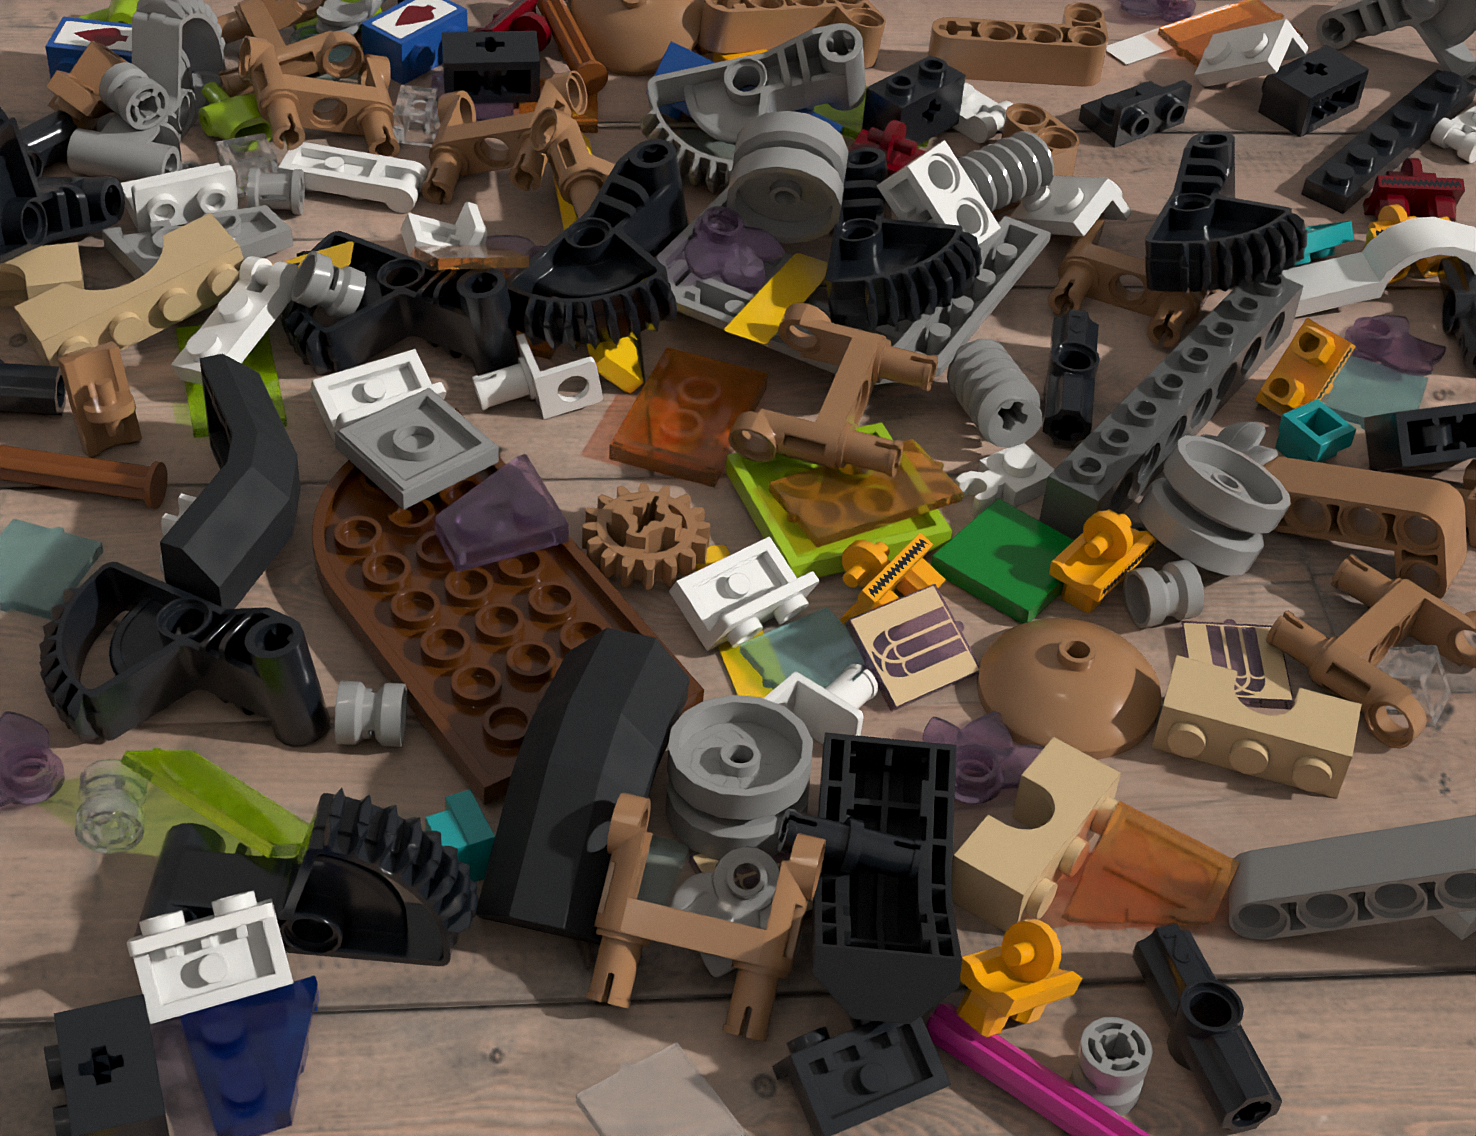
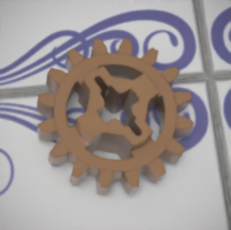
M640 483L638 492L630 493L624 486H618L617 498L613 499L601 494L598 496L597 508H587L585 523L582 524V549H587V557L594 565L601 564L600 572L606 578L615 574L621 575L622 587L627 588L634 580L642 581L645 590H652L654 580L660 579L669 587H672L676 583L677 573L688 576L695 572L696 564H705L710 540V523L704 522L705 510L703 507L690 508V495L684 494L676 499L670 497V486L665 485L659 492L649 490L647 483Z

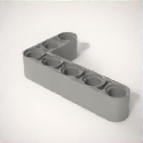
M1476 815L1240 853L1228 865L1230 927L1235 933L1244 938L1270 940L1476 910Z

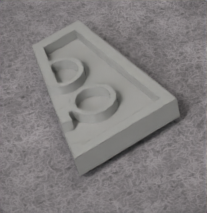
M267 205L212 213L240 245L244 260L250 256L268 258L273 253L293 246L292 229ZM168 219L149 222L151 231L123 235L121 227L102 229L104 247L135 279H138L146 274L159 260L163 250V235L182 226H171Z

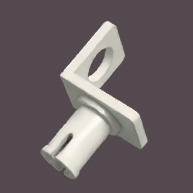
M524 333L516 336L521 356L518 358L519 364L483 375L472 376L476 395L482 410L529 395L531 400H536L543 419H548L599 403L603 400L597 365L593 357H586L540 371ZM580 376L587 380L585 389L575 396L565 397L558 394L559 385L569 377Z
M859 664L847 666L843 673L826 688L821 687L795 671L764 699L788 708L805 723L811 737L823 744L825 732L861 735L864 715L859 708L866 701L876 696L878 684L873 674L867 668L852 681V678L861 671L862 665Z

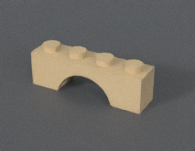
M209 213L163 235V250L159 260L146 274L133 282L106 290H85L62 283L14 306L30 346L45 366H59L58 359L67 353L86 347H96L111 341L117 344L121 351L219 303L240 279L239 270L244 258L240 245L212 213Z

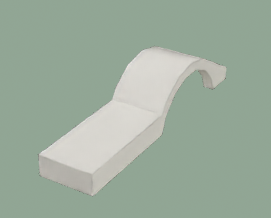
M1437 217L1411 218L1385 229L1372 239L1362 252L1283 270L1282 274L1285 278L1304 286L1295 317L1380 298L1387 283L1401 269L1419 259L1436 255L1457 256L1467 262L1476 275V227Z

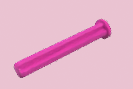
M940 1004L929 1017L926 1028L934 1044L1070 1135L1151 1136L998 1034L990 1037L979 1034L957 1015V1007L952 1004Z

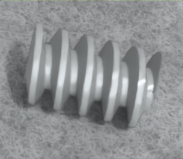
M1029 131L1016 132L1009 138H1002L994 144L984 146L980 150L969 152L964 157H957L960 165L991 212L995 209L1006 207L1010 202L1016 203L1024 196L1034 195L1039 191L1040 186H1049L1054 177L1053 158L1047 144L1038 135Z
M977 339L966 343L956 352L953 361L948 367V386L984 438L997 447H1013L1023 444L1033 437L1042 426L1039 393L1004 347L992 339Z

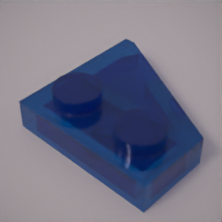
M315 975L294 981L293 984L180 1016L182 1033L215 1136H261L292 1126L299 1096V1076L304 1072L309 1051L308 1035L314 1011L318 1010L320 1001L318 982Z

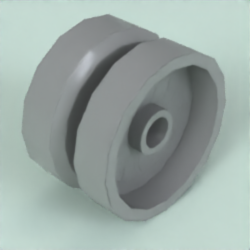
M793 111L764 113L748 121L737 134L733 167L728 187L726 205L733 220L747 232L774 242L788 244L809 242L828 234L835 224L839 222L842 205L843 185L848 159V149L843 136L828 122L806 113Z
M1185 435L1177 440L1164 462V475L1166 478L1160 477L1152 482L1138 505V516L1146 529L1154 537L1182 558L1206 570L1220 574L1243 575L1251 568L1264 547L1263 535L1261 533H1270L1277 527L1291 502L1290 495L1282 483L1266 468L1250 457L1221 442L1202 436Z
M729 695L708 699L686 710L672 726L668 744L667 773L669 779L666 796V815L674 834L692 850L716 860H720L726 853L735 848L746 846L759 848L772 857L780 853L778 852V836L786 810L790 808L807 814L813 739L805 723L785 706L761 697Z

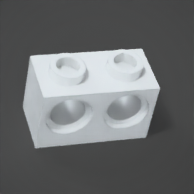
M945 140L877 185L898 220L960 225L963 231L977 237L978 245L1001 228Z

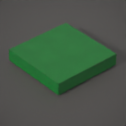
M998 498L932 555L931 566L949 582L1023 624L1032 621L1062 593L1064 583L1049 575L1051 561L1074 540Z

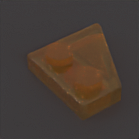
M1118 801L1111 810L1061 918L1068 922L1169 925L1177 923L1178 925H1208L1217 914L1239 862Z

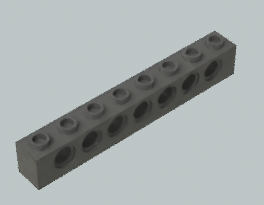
M1283 274L1277 277L1267 276L1266 281L1262 283L1250 282L1245 288L1236 286L1048 476L1039 521L1075 540L1083 533V526L1086 520L1094 513L1110 509L1117 514H1123L1164 470V462L1177 440L1185 435L1196 436L1288 338L1304 286L1285 278Z

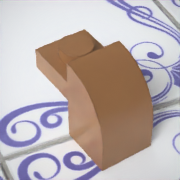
M91 41L70 73L59 70L55 72L46 86L55 93L47 106L54 111L60 109L71 115L73 122L78 128L97 131L98 119L110 112H114L102 102L99 96L101 78L115 64L127 61L104 44Z

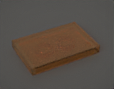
M666 347L609 446V459L715 488L726 467L727 455L734 452L728 441L733 424L741 413L755 412L767 389L768 373Z

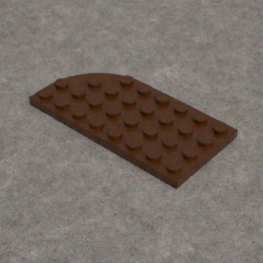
M500 457L498 463L406 509H402L350 460L336 472L321 494L312 524V545L316 573L324 593L390 682L406 684L407 704L484 805L506 796L512 770L528 725L566 653L606 628L650 636L660 641L690 678L687 701L681 715L686 710L703 702L704 689Z

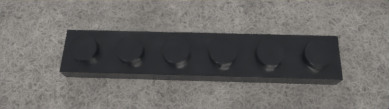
M1437 69L1305 179L1301 195L1344 214L1373 189L1377 175H1386L1387 171L1395 170L1406 158L1410 157L1431 138L1433 129L1441 119L1446 117L1452 120L1470 105L1476 93V85L1464 81L1460 75L1454 72Z

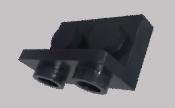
M1185 80L1165 87H1161L1152 81L1140 83L1137 86L1082 104L1078 121L1115 148L1184 123L1192 85Z
M922 1016L911 1024L852 1019L849 1017L853 1030L831 1038L825 1026L786 1043L791 1055L773 1065L772 1068L777 1080L789 1076L813 1136L836 1135L951 1085Z

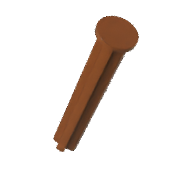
M537 0L536 5L542 16L548 19L551 34L570 71L575 70L581 75L586 86L587 95H593L601 91L608 81V72L602 63L595 60L565 1Z
M0 445V480L142 500L150 508H158L165 497L168 474L166 465L163 462L155 461L151 466Z

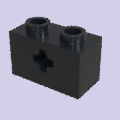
M536 31L442 33L444 94L463 90L471 97L473 104L538 102L540 98V57Z
M1325 45L1279 67L1277 73L1267 75L1261 88L1263 94L1258 112L1295 135L1302 137L1358 109L1369 69L1330 46Z
M930 55L866 88L862 129L869 131L874 127L885 131L887 125L894 119L905 123V139L917 142V145L959 124L966 75L949 66L944 60Z
M1476 402L1363 417L1370 470L1378 471L1476 458Z
M144 994L54 1013L58 1043L44 1046V1054L51 1090L65 1088L67 1104L52 1107L56 1136H170Z

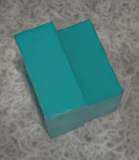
M1316 399L1282 414L1275 448L1287 458L1322 463L1335 457L1337 452L1352 445L1356 428L1322 401Z
M469 789L445 797V811L425 817L426 831L434 830L441 832L442 846L458 848V861L470 866V879L477 882L485 878L495 835Z

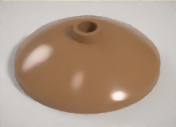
M572 0L570 12L595 60L602 63L607 71L626 76H647L656 73L671 41L691 51L694 49L700 37V21L704 0Z
M1047 618L1026 622L1010 628L994 639L987 647L980 661L977 676L978 696L991 721L1008 737L1038 753L1055 737L1096 760L1121 754L1139 744L1149 734L1156 722L1161 704L1160 683L1155 670L1146 657L1117 633L1100 625L1077 619Z

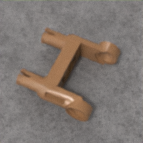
M243 0L234 6V12L217 17V23L221 26V37L224 38L225 45L243 39L245 36L264 38L269 43H273L282 74L310 78L329 74L334 78L342 79L356 74L364 61V53L356 38L348 32H332L330 30L289 45L284 43L278 30L316 18L317 9L319 6L323 7L326 0H313L309 3H301L297 0ZM339 45L352 47L351 54L346 60L337 63L328 60V56L333 48ZM238 67L218 72L223 89L230 98L254 92L251 81L240 78Z
M250 36L243 38L238 58L239 76L242 80L251 81L258 111L261 117L270 123L275 146L283 150L284 142L282 136H284L287 150L298 148L305 140L303 128L362 135L365 136L368 153L379 155L377 151L379 149L380 154L383 156L397 157L400 146L392 128L396 121V113L388 93L391 74L390 62L387 57L366 54L362 67L359 69L358 84L282 74L273 43H269L264 38ZM325 98H332L339 102L333 110L328 112H318L313 109L318 101Z
M574 70L553 74L551 79H546L534 112L477 122L475 107L467 92L461 90L442 94L438 101L440 126L429 151L431 168L421 187V192L425 199L434 204L441 205L443 201L445 204H448L453 198L454 189L459 177L511 168L509 173L510 182L515 187L523 191H529L531 185L532 189L536 190L541 184L548 159L546 154L535 151L531 147L530 130L533 121L538 113L546 107L557 109L569 114L571 117L584 114L587 107V91L581 75ZM485 139H499L506 144L508 150L499 151L493 149L485 142Z
M546 107L538 113L533 121L530 130V144L533 150L546 154L563 200L573 205L577 218H580L590 208L615 164L589 154L578 123L569 114Z
M1102 213L1085 236H1073L1071 247L1058 268L1059 282L1048 297L1050 308L1059 315L1064 305L1068 303L1065 314L1069 309L1079 311L1085 297L1153 317L1154 319L1150 321L1147 327L1149 339L1158 346L1163 334L1166 333L1168 335L1163 347L1174 346L1177 344L1185 324L1191 323L1198 317L1209 293H1217L1218 290H1210L1206 294L1201 291L1189 292L1187 295L1183 292L1148 290L1144 259L1098 246L1106 217H1104L1105 213ZM1133 275L1139 278L1145 290L1141 292L1127 290L1121 284L1120 276Z
M796 303L790 305L779 324L778 333L780 338L792 349L800 351V357L839 366L815 422L763 408L759 412H743L737 416L729 433L728 441L730 446L742 457L756 462L771 461L778 454L835 470L850 464L894 477L901 462L903 441H894L856 431L876 383H880L882 379H887L929 391L931 389V382L933 383L936 375L938 356H929L891 346V341L886 339L884 335L831 323L830 318L825 312L810 304ZM793 325H799L800 327L806 328L814 335H809L807 333L801 332ZM748 431L759 434L764 438H757L750 434Z
M1350 554L1348 559L1345 558L1336 570L1331 585L1336 589H1341L1370 609L1339 637L1333 636L1331 638H1328L1295 617L1294 613L1288 610L1274 622L1269 630L1266 642L1309 668L1308 674L1312 677V682L1337 698L1362 704L1360 713L1364 715L1367 728L1371 734L1382 744L1391 748L1401 749L1411 744L1426 728V714L1419 701L1411 695L1413 690L1376 666L1403 640L1411 635L1458 666L1465 664L1476 668V649L1468 643L1464 634V630L1476 633V611L1463 614L1410 580L1397 578L1393 581L1359 560L1354 554ZM1386 706L1394 707L1400 711L1406 718L1409 728L1397 725L1387 714Z
M621 793L615 805L610 823L607 852L611 854L594 924L597 927L596 934L601 935L602 939L590 988L585 998L599 1002L608 1001V1004L630 1008V997L642 947H650L651 940L733 960L731 967L738 968L726 1023L723 1024L722 1031L743 1036L748 1010L751 1007L752 1013L746 1037L767 1042V1030L779 978L786 980L788 973H792L807 903L813 900L818 885L826 839L801 833L797 834L790 860H782L767 928L766 930L637 900L653 833L647 832L651 801L650 798Z

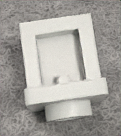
M465 202L455 225L407 213L400 229L408 255L434 266L472 261L474 255L480 254L483 250L487 238V228L482 221L477 204Z

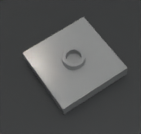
M427 388L335 432L336 448L402 509H406L499 462V447L431 388Z

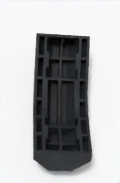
M222 353L199 358L210 447L220 471L162 538L160 547L165 582L225 609H235L292 537L300 495V480L297 453L260 374Z
M606 628L566 653L528 725L512 770L478 901L476 915L479 918L600 945L602 936L596 934L597 927L594 924L611 854L607 852V840L615 805L620 794L623 792L645 798L649 797L657 768L669 743L671 728L679 719L688 696L690 678L657 638Z
M825 732L818 817L842 823L851 817L863 820L864 828L910 839L918 838L922 841L920 848L922 851L917 874L912 882H906L901 878L855 868L851 874L836 871L835 863L827 861L822 863L818 885L812 901V973L852 1019L911 1024L959 988L962 956L952 900L957 745Z

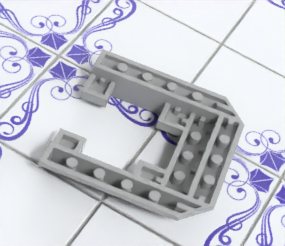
M728 187L656 257L666 267L668 281L676 298L677 311L723 330L793 256L775 249L774 247L778 242L768 241L753 235L733 220L726 205ZM1004 216L998 223L1001 228L979 244L982 256L980 275L974 278V286L964 290V296L958 299H951V305L945 308L936 307L935 313L932 315H918L914 322L903 320L897 322L896 327L887 324L877 326L874 331L870 327L857 329L884 335L886 339L891 341V346L929 356H938L935 377L940 376L953 361L956 352L970 340L1048 244L1051 232ZM810 297L804 302L819 308L830 318L828 304ZM793 325L801 332L807 333L809 335H814L806 328L800 327L799 325ZM778 332L767 344H761L834 374L837 373L839 368L836 365L800 357L801 352L785 344ZM882 379L880 383H876L875 385L893 383L895 381Z

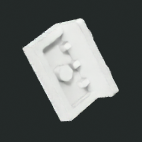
M1287 19L1216 33L1212 35L1208 46L1205 48L1194 76L1203 87L1274 74L1278 72L1283 60L1305 56L1308 46Z
M219 162L121 183L125 195V208L138 233L151 231L149 222L169 219L171 226L190 223L204 214L239 209L235 172L230 165L220 166Z
M1054 176L1049 186H1040L1039 191L1034 195L1024 196L1021 199V204L1010 218L1051 232V234L1085 236L1102 213H1105L1104 217H1106V220L1126 221L1131 215L1132 210L1122 198L1121 189L1108 178Z
M416 349L314 379L310 387V392L334 445L336 431L427 388H431L443 400L446 395L442 382L431 383Z
M769 536L676 581L669 590V593L705 649L709 651L729 641L733 648L744 644L761 632L763 629L762 623L774 617L779 624L791 620L809 606L806 597L820 581L813 571L797 578Z
M254 890L211 902L214 915L185 922L183 911L179 910L139 922L142 935L132 937L126 943L130 957L133 956L142 994L145 997L150 1024L293 984L272 898L257 902Z

